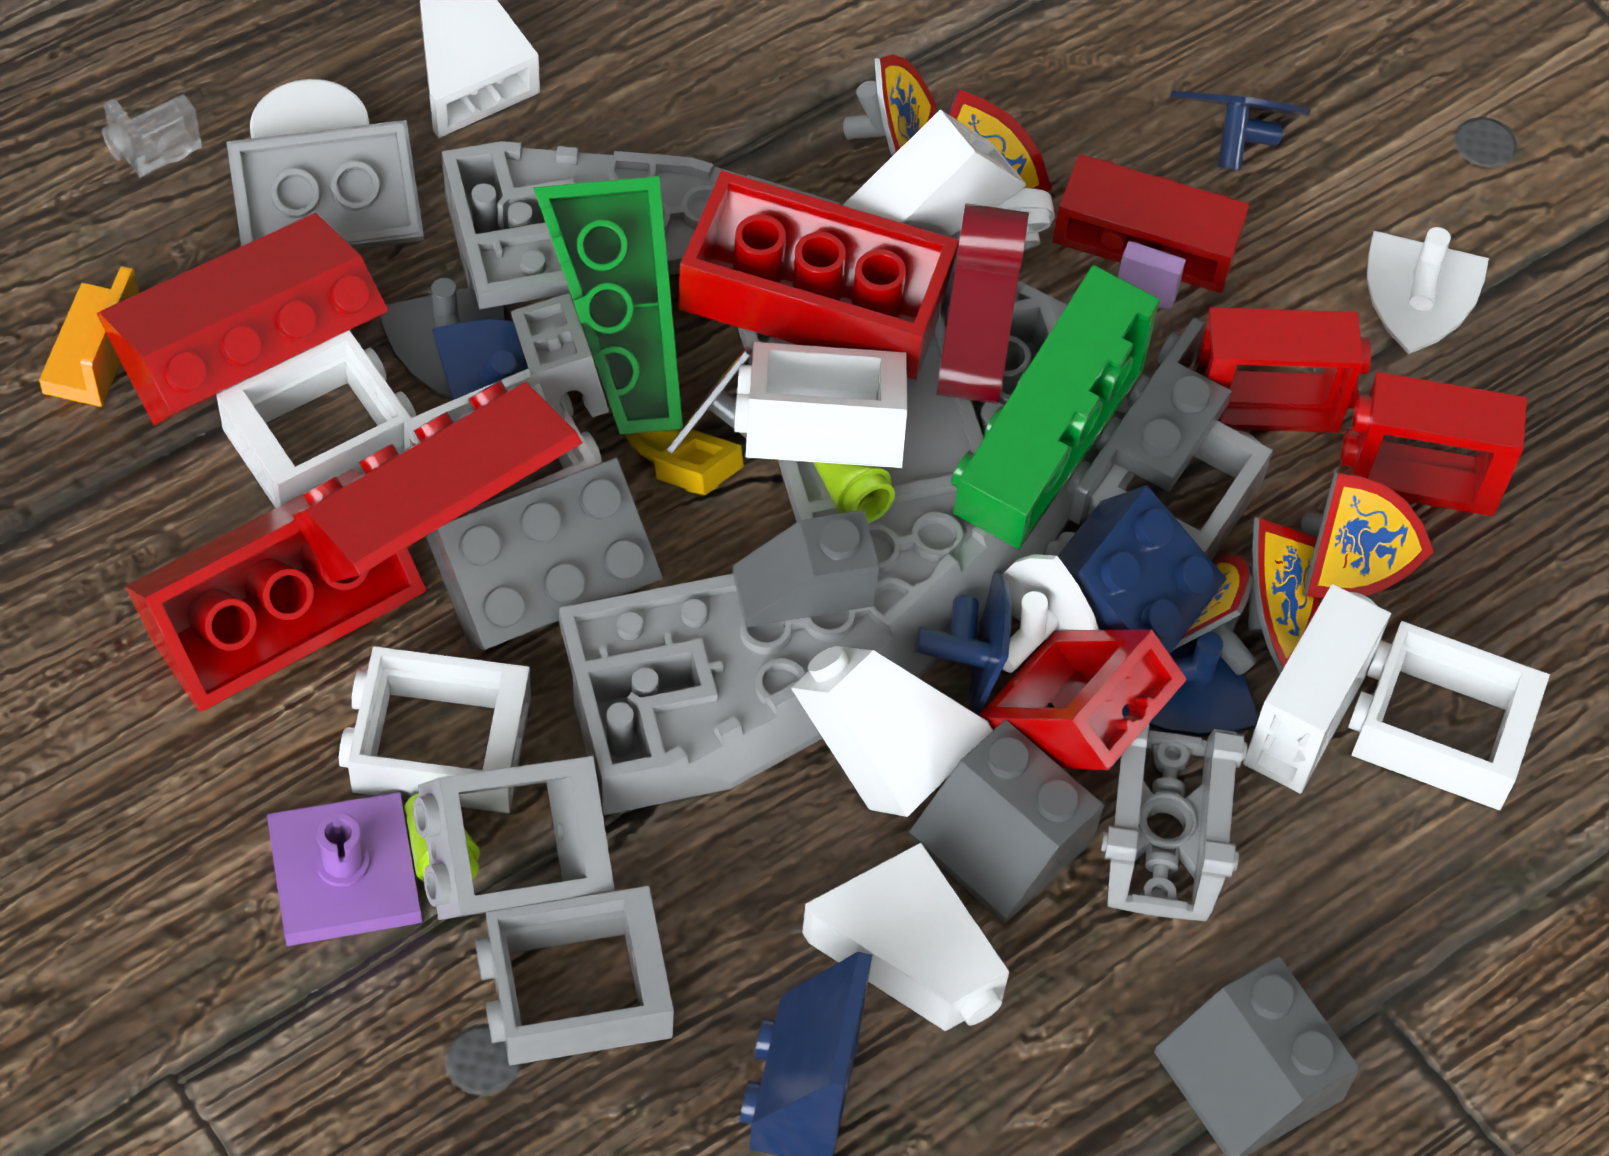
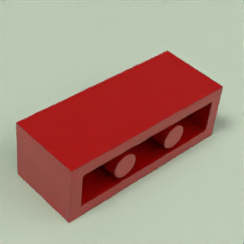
M1079 154L1059 205L1052 243L1121 263L1128 241L1135 242L1185 259L1181 277L1182 282L1222 293L1240 242L1250 204L1231 199L1220 193H1211L1180 184L1166 177L1153 176L1119 166L1109 160H1099Z

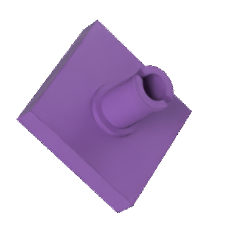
M400 792L267 814L287 946L422 923Z

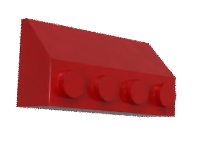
M721 170L680 263L679 310L796 345L906 352L907 378L917 380L936 329L957 254L959 239Z
M314 213L103 309L97 313V316L153 425L156 426L217 397L216 394L348 330L353 332L364 327L389 310L361 255L317 213Z
M502 380L468 398L474 410L453 421L448 412H445L413 430L419 442L398 453L393 443L358 462L364 474L342 485L336 475L307 491L303 496L308 506L292 516L332 583L359 576L582 444V441L577 432L527 382L507 390Z
M351 469L339 475L338 478L342 485H345L363 473ZM302 494L125 587L153 644L199 712H203L425 593L427 590L408 548L406 547L359 576L332 583L292 516L308 506Z

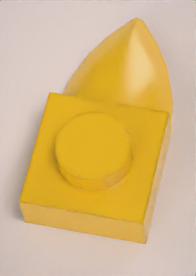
M681 429L625 434L630 445L640 455L655 465L657 480L684 488L691 493L705 496L744 467L741 445L691 429L673 453H670L667 449Z

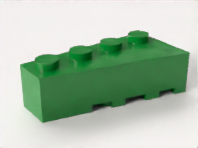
M660 177L533 187L619 433L631 434L683 429Z
M1092 265L1032 363L1025 369L1004 407L1000 406L991 417L985 429L983 441L975 453L968 451L956 467L951 480V485L957 488L953 510L954 515L1019 550L1021 549L1142 374L1160 302L1159 298Z

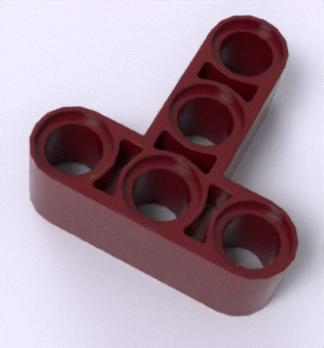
M965 203L936 395L999 404L1029 212Z

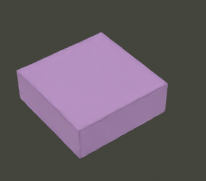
M1128 241L1122 256L1118 278L1159 298L1158 307L1171 311L1178 293L1186 260Z

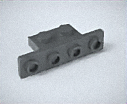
M1194 317L1182 335L1175 331L1170 334L1157 359V364L1160 367L1153 377L1145 373L1140 377L1129 397L1127 406L1130 407V410L1123 420L1116 416L1110 420L1099 440L1097 449L1100 450V453L1094 462L1090 463L1083 460L1074 472L1067 488V493L1073 496L1069 515L1071 521L1079 525L1082 524L1088 514L1092 495L1115 463L1170 492L1228 406L1232 393L1230 389L1189 369L1199 350L1205 327L1204 321Z

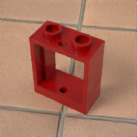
M1210 307L1193 371L1232 391L1228 406L1217 421L1234 430L1340 433L1347 409L1355 408L1359 393V374H1367L1369 371L1371 344L1368 337H1361L1358 312ZM1237 365L1324 367L1322 374L1235 371Z
M1377 372L1369 396L1359 394L1357 397L1352 430L1346 429L1340 465L1350 467V475L1361 476L1388 486L1407 502L1494 517L1524 449L1527 397ZM1385 434L1478 450L1476 457L1382 440Z
M1152 629L1054 631L979 716L988 721L993 731L1002 722L1007 720L1061 768L1109 770L1187 679ZM1124 705H1127L1129 708V715L1126 719L1122 714Z

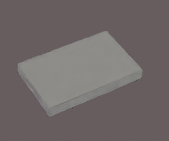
M407 120L227 142L241 246L314 213H317L354 249L424 240Z

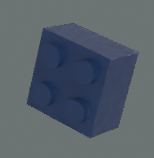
M1147 485L1102 500L1058 555L1084 594L1094 613L1099 630L1152 629L1169 654H1171L1227 579Z

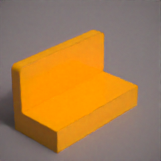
M121 266L111 289L81 283L39 378L43 394L102 407L121 361L97 313L139 293L133 268Z

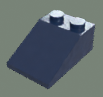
M857 952L781 995L776 1020L763 1017L755 1051L756 1059L766 1060L761 1083L748 1080L740 1115V1122L751 1124L750 1150L778 1156H834L859 1041L872 954Z

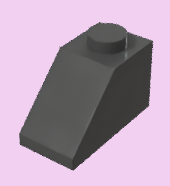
M864 510L800 520L733 565L732 573L745 626L752 627L872 607L875 602L879 562Z

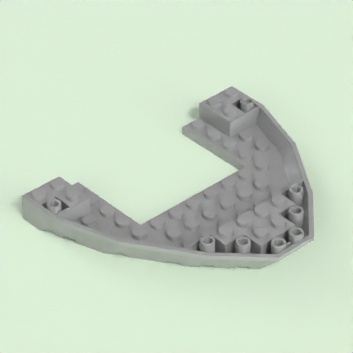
M505 141L442 151L445 197L469 290H475L479 310L570 293L533 187L659 176L669 275L680 274V263L721 170L841 205L839 202L751 175L744 176L715 167L712 163L692 157L614 151V155L581 153L576 147L557 146V150L522 148L521 143ZM956 254L936 329L917 380L907 378V418L902 468L882 467L891 475V486L895 490V498L891 507L883 516L868 523L879 562L874 606L746 627L733 574L558 608L559 624L573 675L574 706L587 757L593 756L603 815L732 789L823 739L791 689L809 671L808 665L816 655L834 646L874 650L915 677L920 678L940 659L914 652L915 640L920 627L950 633L953 600L961 595H969L978 600V622L983 617L994 572L1003 575L1019 558L1033 554L1045 555L1048 543L1057 541L1070 522L1069 515L1073 496L1067 493V488L1073 474L1020 550L953 514L957 488L951 485V480L963 456L968 451L973 453L977 451L983 441V435L991 417L1000 406H1005L1017 387L1025 369L1032 363L1067 307V304L1018 281L999 404L936 395L957 261ZM738 327L744 349L747 346L753 349L754 342L796 345ZM753 351L747 359L749 365H752ZM1127 396L1110 420L1114 416L1123 420L1128 413L1130 407L1127 406ZM1106 426L1081 462L1083 460L1090 463L1094 462L1100 453L1097 446ZM778 459L796 522L839 514L812 462Z

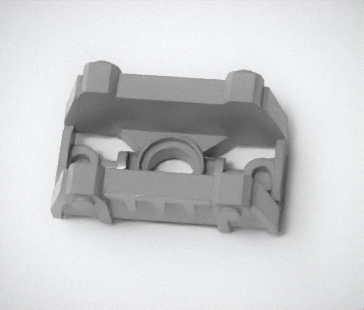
M1148 724L1121 755L1114 826H1108L1107 832H1103L1101 843L1104 859L1111 860L1108 907L1168 918L1206 921L1225 877H1231L1232 872L1236 871L1239 852L1235 851L1236 845L1230 843L1235 769L1240 767L1241 761H1245L1247 753V742H1244V735L1237 734V732L1214 729L1206 741L1199 737L1151 731ZM1146 748L1152 749L1154 764L1157 770L1162 773V778L1154 780L1152 792L1143 781ZM1191 755L1204 756L1202 785L1187 798H1184L1185 784L1177 779V775L1185 769ZM1167 813L1180 821L1183 832L1180 836L1173 839H1164L1151 832L1147 820L1154 814ZM1146 853L1145 868L1153 873V878L1146 882L1140 895L1133 894L1130 896L1128 895L1134 862ZM1179 860L1194 878L1192 905L1187 904L1188 902L1177 900L1176 888L1168 880V874L1178 870Z

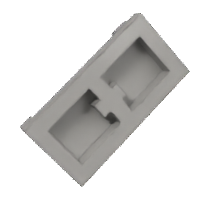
M570 293L510 311L534 385L540 383L546 402L565 420V409L560 399L566 392L576 390L583 394V403L592 417L608 413L609 410L593 357Z

